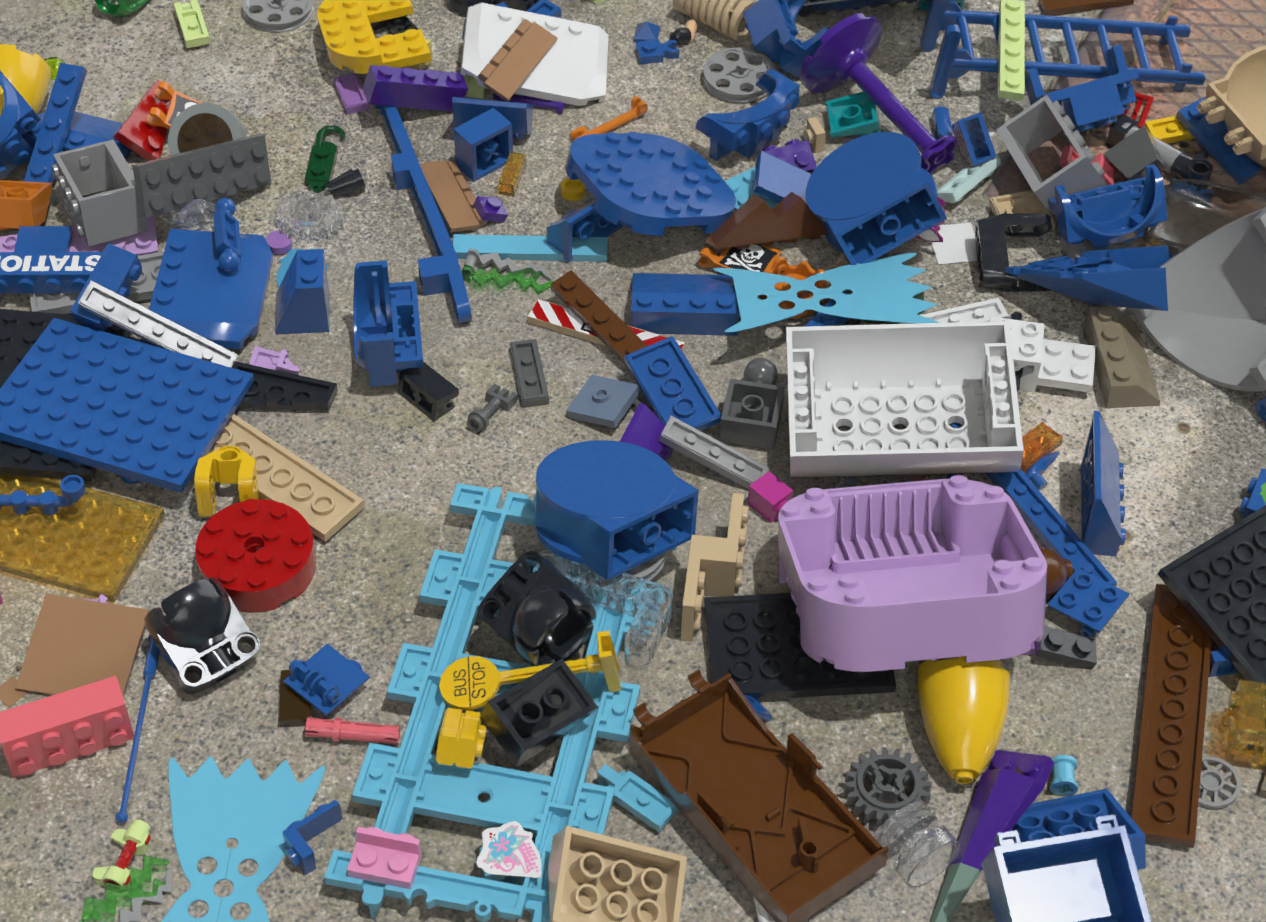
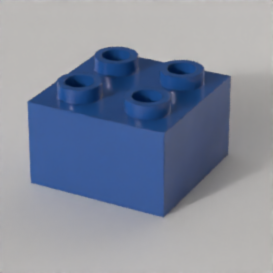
M495 108L453 129L455 162L459 169L473 182L513 161L512 123Z

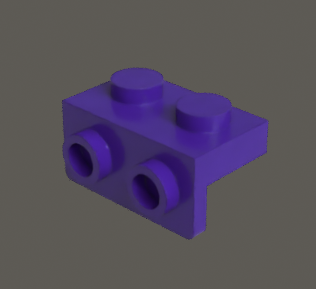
M799 139L787 142L783 147L777 148L776 145H772L762 149L763 152L806 172H812L817 167L808 140L800 142Z

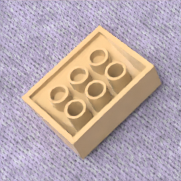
M565 826L552 839L548 865L550 922H679L687 856Z

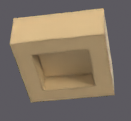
M817 117L807 119L806 130H804V139L809 141L814 153L823 152L826 132Z

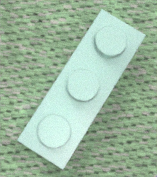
M999 155L975 166L967 165L938 189V197L944 202L951 204L961 201L968 191L978 187L980 181L991 176L994 170L1002 164Z

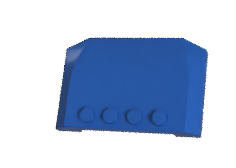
M170 229L149 310L223 348L241 349L244 346V341L249 336L253 337L258 332L273 264V253L264 236L240 234L242 256L240 257V265L235 271L227 272L219 265L221 254L215 247L214 231Z

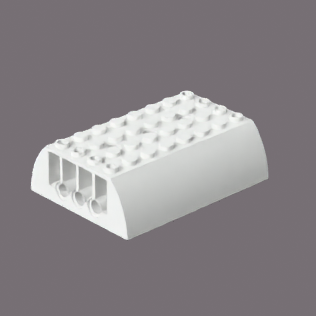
M1009 321L786 327L790 477L1018 472L1020 470L1024 450ZM951 423H960L962 427L952 428L949 425ZM897 424H903L907 428L903 430L895 429L893 426ZM845 425L849 426L851 429L848 431H840L838 427Z

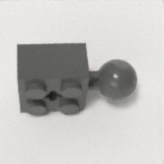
M757 358L746 365L743 372L744 380L730 378L721 416L719 441L774 449L783 409L785 387L776 385L778 380L776 366L768 359Z

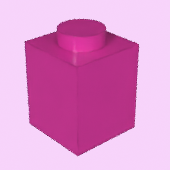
M768 471L749 485L747 504L772 523L778 519L782 506L793 498V490Z

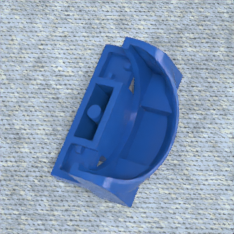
M768 70L756 82V86L769 95L765 100L744 110L730 113H709L698 119L695 129L710 138L709 157L718 161L724 155L737 151L746 158H749L756 152H760L768 143L776 140L781 135V126H785L790 120V110L796 108L799 103L800 85L777 71Z
M1154 164L1145 166L1146 177L1067 195L1064 185L1055 186V197L1048 199V206L1058 217L1059 236L1070 244H1080L1086 240L1093 247L1106 248L1110 246V243L1132 242L1136 237L1144 236L1143 231L1147 227H1154L1159 222L1167 221L1165 187L1158 168ZM1132 200H1138L1132 208Z

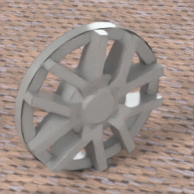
M1202 756L1201 766L1204 771L1201 772L1199 792H1202V796L1199 798L1198 804L1202 808H1213V810L1233 804L1241 790V779L1238 772L1230 763L1221 758ZM1208 763H1215L1218 766L1213 770ZM1223 767L1229 771L1225 775L1220 773ZM1233 777L1235 780V785L1228 782L1227 780ZM1223 788L1234 792V794H1229L1228 792L1223 790ZM1206 794L1213 796V802L1205 800ZM1218 796L1225 800L1218 802Z

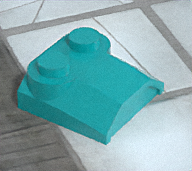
M864 92L825 101L829 115L831 137L855 134L861 137L881 131L878 107Z

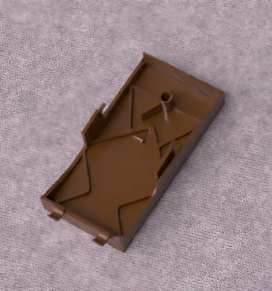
M699 669L688 675V680L696 693L657 717L650 714L645 702L633 709L636 719L642 726L630 725V754L775 922H803L886 866L889 847L885 846L883 848L816 775L817 769L821 770L824 768L816 760V756L793 733L788 735L786 749L766 727L733 681L730 673L712 684L704 680Z

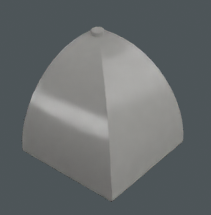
M1266 207L1212 232L1159 267H1166L1168 311L1130 308L1150 338L1176 363L1208 382L1239 391L1266 390Z

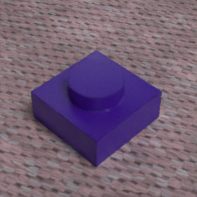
M477 196L474 206L483 221L505 222L508 214L499 198Z

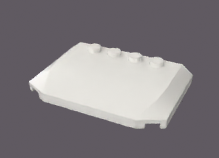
M485 3L468 7L461 75L465 77L467 73L477 79L478 85L486 88L483 86L484 82L478 78L479 73L497 51L502 48V45L514 33L520 23L527 19L532 23L536 22L558 39L514 94L577 106L587 105L588 101L599 99V102H604L606 96L609 35L600 26Z

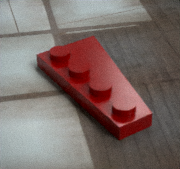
M156 80L150 86L139 104L132 110L130 116L113 136V138L148 161L160 158L168 128L163 126H151L146 122V117L150 114L152 107L159 108L166 115L171 100H161L154 96L155 89L158 88L160 82L159 80Z

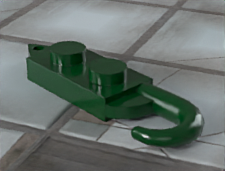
M328 125L319 129L314 145H312L304 180L305 187L310 188L314 197L319 195L325 188H328L326 183L330 182L333 178L338 151L337 146L334 143L325 141L327 134L338 133L341 139H345V132L339 126Z

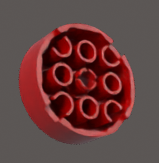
M247 499L225 507L204 524L196 540L195 556L200 578L208 580L211 577H215L220 581L239 612L260 613L280 608L279 604L292 597L298 598L307 589L315 574L316 554L311 528L306 519L297 510L281 502Z

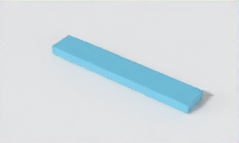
M454 234L453 247L458 259H466L465 256L471 248L477 250L479 255L498 252L501 260L510 258L511 260L566 261L563 259L561 252L547 243V236ZM572 237L573 259L571 261L607 262L608 237H589L586 240Z

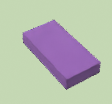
M357 73L333 78L346 115L370 110V105L367 102Z

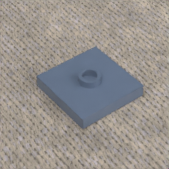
M591 375L567 408V416L572 419L616 428L641 392L640 387L634 383Z

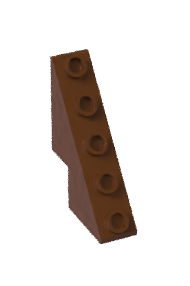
M790 192L773 209L769 207L765 200L754 194L714 233L709 235L704 242L710 245V249L713 252H722L727 247L746 249L750 247V244L768 246L773 245L774 241L780 240L791 243L796 242L797 238L803 237L806 239H819L821 235H826L828 231L819 219L813 215L805 201L793 192Z

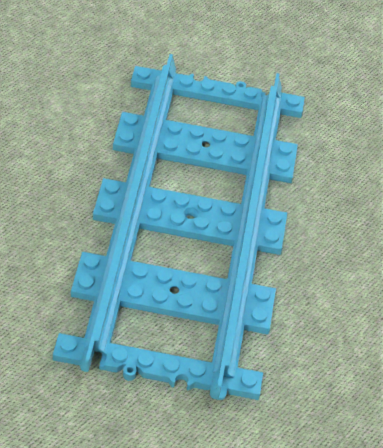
M457 483L450 503V512L476 517L463 554L434 550L419 595L421 603L446 607L433 648L403 643L387 690L388 699L413 703L414 707L400 748L369 743L352 799L356 803L381 807L374 827L381 829L383 832L397 835L401 833L408 834L414 814L488 828L500 827L512 821L519 822L524 831L532 832L533 836L536 837L534 845L541 857V878L525 877L523 886L418 866L412 888L406 889L348 877L347 868L352 853L333 850L324 877L325 884L363 891L362 901L366 906H369L371 918H376L385 896L404 899L407 905H411L413 898L422 895L427 898V909H431L434 906L466 912L475 909V917L480 922L490 920L491 910L495 911L499 918L516 921V918L522 919L523 911L526 910L531 913V922H550L548 865L553 836L565 826L605 835L615 788L585 782L597 737L628 743L630 725L633 724L635 716L633 709L637 707L640 696V685L620 682L621 691L609 692L603 672L574 674L598 706V709L564 734L553 777L474 762L471 769L456 767L455 763L452 766L437 764L436 755H433L445 710L453 708L442 698L439 688L441 675L456 660L467 656H474L465 654L478 613V607L490 589L510 566L514 564L494 560L506 522L535 526L536 494L533 501L525 494L508 492L503 509H501L502 487H493L489 491V488ZM535 567L533 573L536 572L539 567ZM560 571L589 598L596 611V619L592 620L594 627L591 632L592 635L586 656L598 654L597 632L610 631L617 659L623 638L653 644L665 589L643 585L632 588H614L603 585L590 576ZM500 609L495 612L494 616H498ZM485 658L490 660L497 667L498 671L533 667ZM518 683L501 685L495 697ZM485 706L467 711L480 712L482 714ZM486 793L490 796V799L487 802H481L478 800V796Z

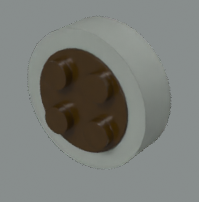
M199 103L184 109L174 119L168 134V148L170 155H175L247 137V133L240 119L231 111L219 105Z

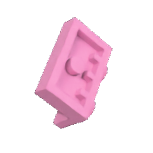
M357 827L355 832L356 845L347 868L348 877L411 889L422 857L420 840L405 833L397 835L383 832L376 827Z

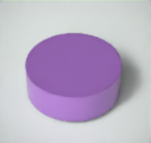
M273 231L266 238V242L273 254H286L293 247L292 236L287 231Z

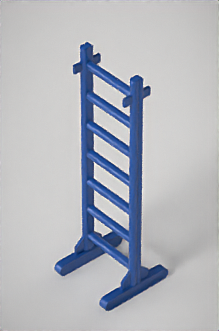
M930 1L920 38L921 49L925 52L934 50L939 31H945L929 86L930 95L933 99H940L944 96L949 78L958 79L969 71L998 73V59L975 58L968 24L992 25L998 48L999 12L962 10L956 1ZM1025 14V27L1028 29L1035 62L1025 61V71L1037 67L1038 75L1091 79L1107 77L1108 68L1105 51L1111 48L1107 33L1131 34L1140 64V68H1137L1139 78L1134 81L1175 84L1174 91H1183L1186 84L1203 85L1206 79L1204 72L1191 71L1193 65L1183 62L1176 37L1188 38L1191 29L1189 25L1176 24L1177 16H1168L1166 23ZM1037 28L1062 30L1071 64L1049 63L1045 61ZM1072 30L1097 32L1106 66L1081 65ZM1142 35L1161 36L1159 43L1168 44L1175 70L1151 69ZM960 39H961V43H962L963 49H962V48H958Z

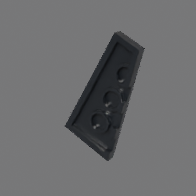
M234 361L231 367L252 373L254 377L253 384L237 408L329 410L338 392L337 383Z

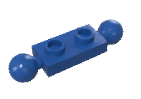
M221 198L216 202L215 211L213 212L215 247L221 254L219 257L220 267L224 271L232 272L239 267L240 257H242L239 221L233 217L236 211L235 203L229 198Z

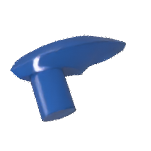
M1059 451L1045 455L1026 471L1025 475L1039 490H1042L1048 484L1041 473L1045 472L1048 466L1054 462L1059 455Z

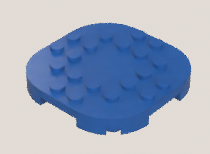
M609 132L607 134L584 135L572 142L565 163V171L569 179L581 180L596 198L594 209L602 217L615 225L620 223L623 226L632 228L631 231L636 233L662 236L665 227L699 225L706 234L714 233L732 215L736 204L734 192L707 160L687 145L660 135L637 132L619 134Z

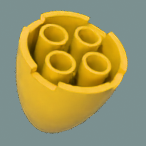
M0 44V71L35 113L38 114L46 97L50 82L51 71L48 64L36 53L30 55L16 50V45ZM0 85V116H1V113H2L3 108H4V92H3V89H2V87H1V85Z
M965 656L940 661L939 659H936V661L926 660L918 668L917 679L920 711L927 737L939 763L948 776L958 784H970L987 767L1001 738L1010 697V670L1007 671L1001 666V660L966 663Z

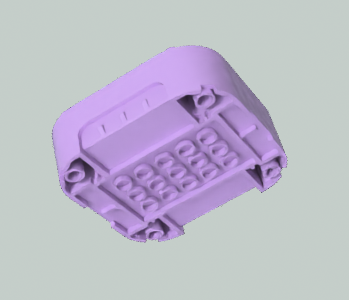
M956 475L950 479L823 490L820 488H810L806 493L789 500L779 511V582L787 583L792 591L790 594L797 606L796 611L800 617L801 646L806 654L819 663L824 658L828 663L834 664L836 669L871 672L904 669L905 662L931 659V661H936V659L961 656H965L966 663L999 660L1031 650L1032 642H1040L1043 637L1047 562L1014 502L1001 487L968 480L965 476Z

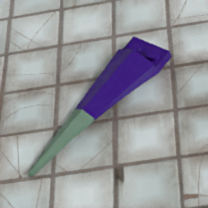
M996 750L988 770L982 772L931 922H950L964 897L983 870L982 862L994 847H998V844H995L994 841L995 836L998 833L1010 832L1028 807L1043 791L1054 765L1053 760L1049 756Z

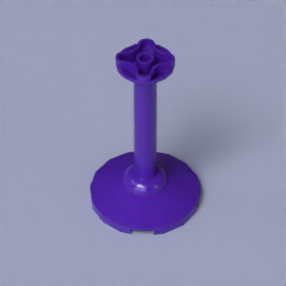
M857 13L841 20L821 36L820 40L823 44L816 50L812 58L807 54L800 71L802 85L807 90L817 94L831 91L852 79L902 134L909 137L916 144L921 153V168L931 175L938 167L950 163L954 158L952 152L956 146V138L952 135H946L936 140L866 66L879 45L882 35L881 23L873 15L865 17L862 13Z

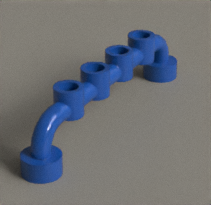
M69 475L63 478L60 482L63 496H56L52 491H45L40 495H27L22 490L14 491L11 495L0 494V510L2 506H12L14 513L21 515L27 513L30 507H41L43 514L53 515L59 510V507H70L77 503L86 491L84 481L78 475Z

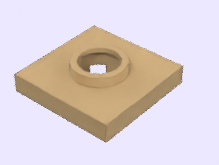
M1033 190L991 197L989 200V206L994 215L1044 213L1051 217V230L1055 229L1056 223Z

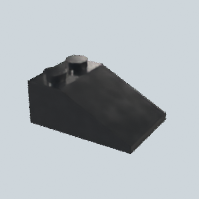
M560 659L487 701L480 718L516 767L543 751L595 712L598 706L564 660Z

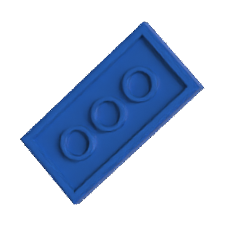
M674 336L624 356V362L656 416L664 425L667 424L670 416L699 431L721 422L722 415Z

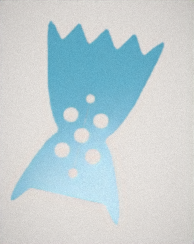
M917 253L875 259L870 263L845 265L824 271V273L815 274L805 280L750 270L713 268L714 271L733 277L741 316L739 323L731 326L724 332H736L759 327L798 315L805 310H814L824 314L862 320L913 324L939 322L918 315V313L937 306V304L913 298L914 295L931 287L907 280L926 270L901 264L914 257ZM826 280L831 283V286L826 289H820L815 286V282ZM783 282L790 284L791 288L787 291H779L774 288V285ZM807 290L813 293V297L801 299L797 297V293ZM851 290L853 293L845 295L842 291ZM766 295L767 299L760 300L757 296ZM830 298L835 300L836 304L832 307H824L819 304V301ZM782 301H791L795 303V307L786 310L781 309L778 304Z
M210 756L191 777H187L180 765L171 757L169 759L168 777L173 837L181 867L191 886L174 903L161 922H270L266 907L257 894V888L271 875L284 857L287 849L285 848L282 832L291 823L304 819L325 773V766H321L303 782L298 783L288 761L284 760L267 779L261 780L251 760L247 758L226 779L222 776L213 757ZM228 839H237V847L233 849L226 846ZM204 857H212L217 861V868L210 874H201L197 869L198 862ZM246 859H252L258 864L257 872L252 876H242L238 871L239 864ZM224 879L231 881L234 889L229 896L218 897L215 895L213 887L218 881ZM196 900L205 901L209 906L207 914L201 918H193L188 913L189 905ZM240 902L248 904L251 912L246 919L238 921L231 917L230 910L234 904Z

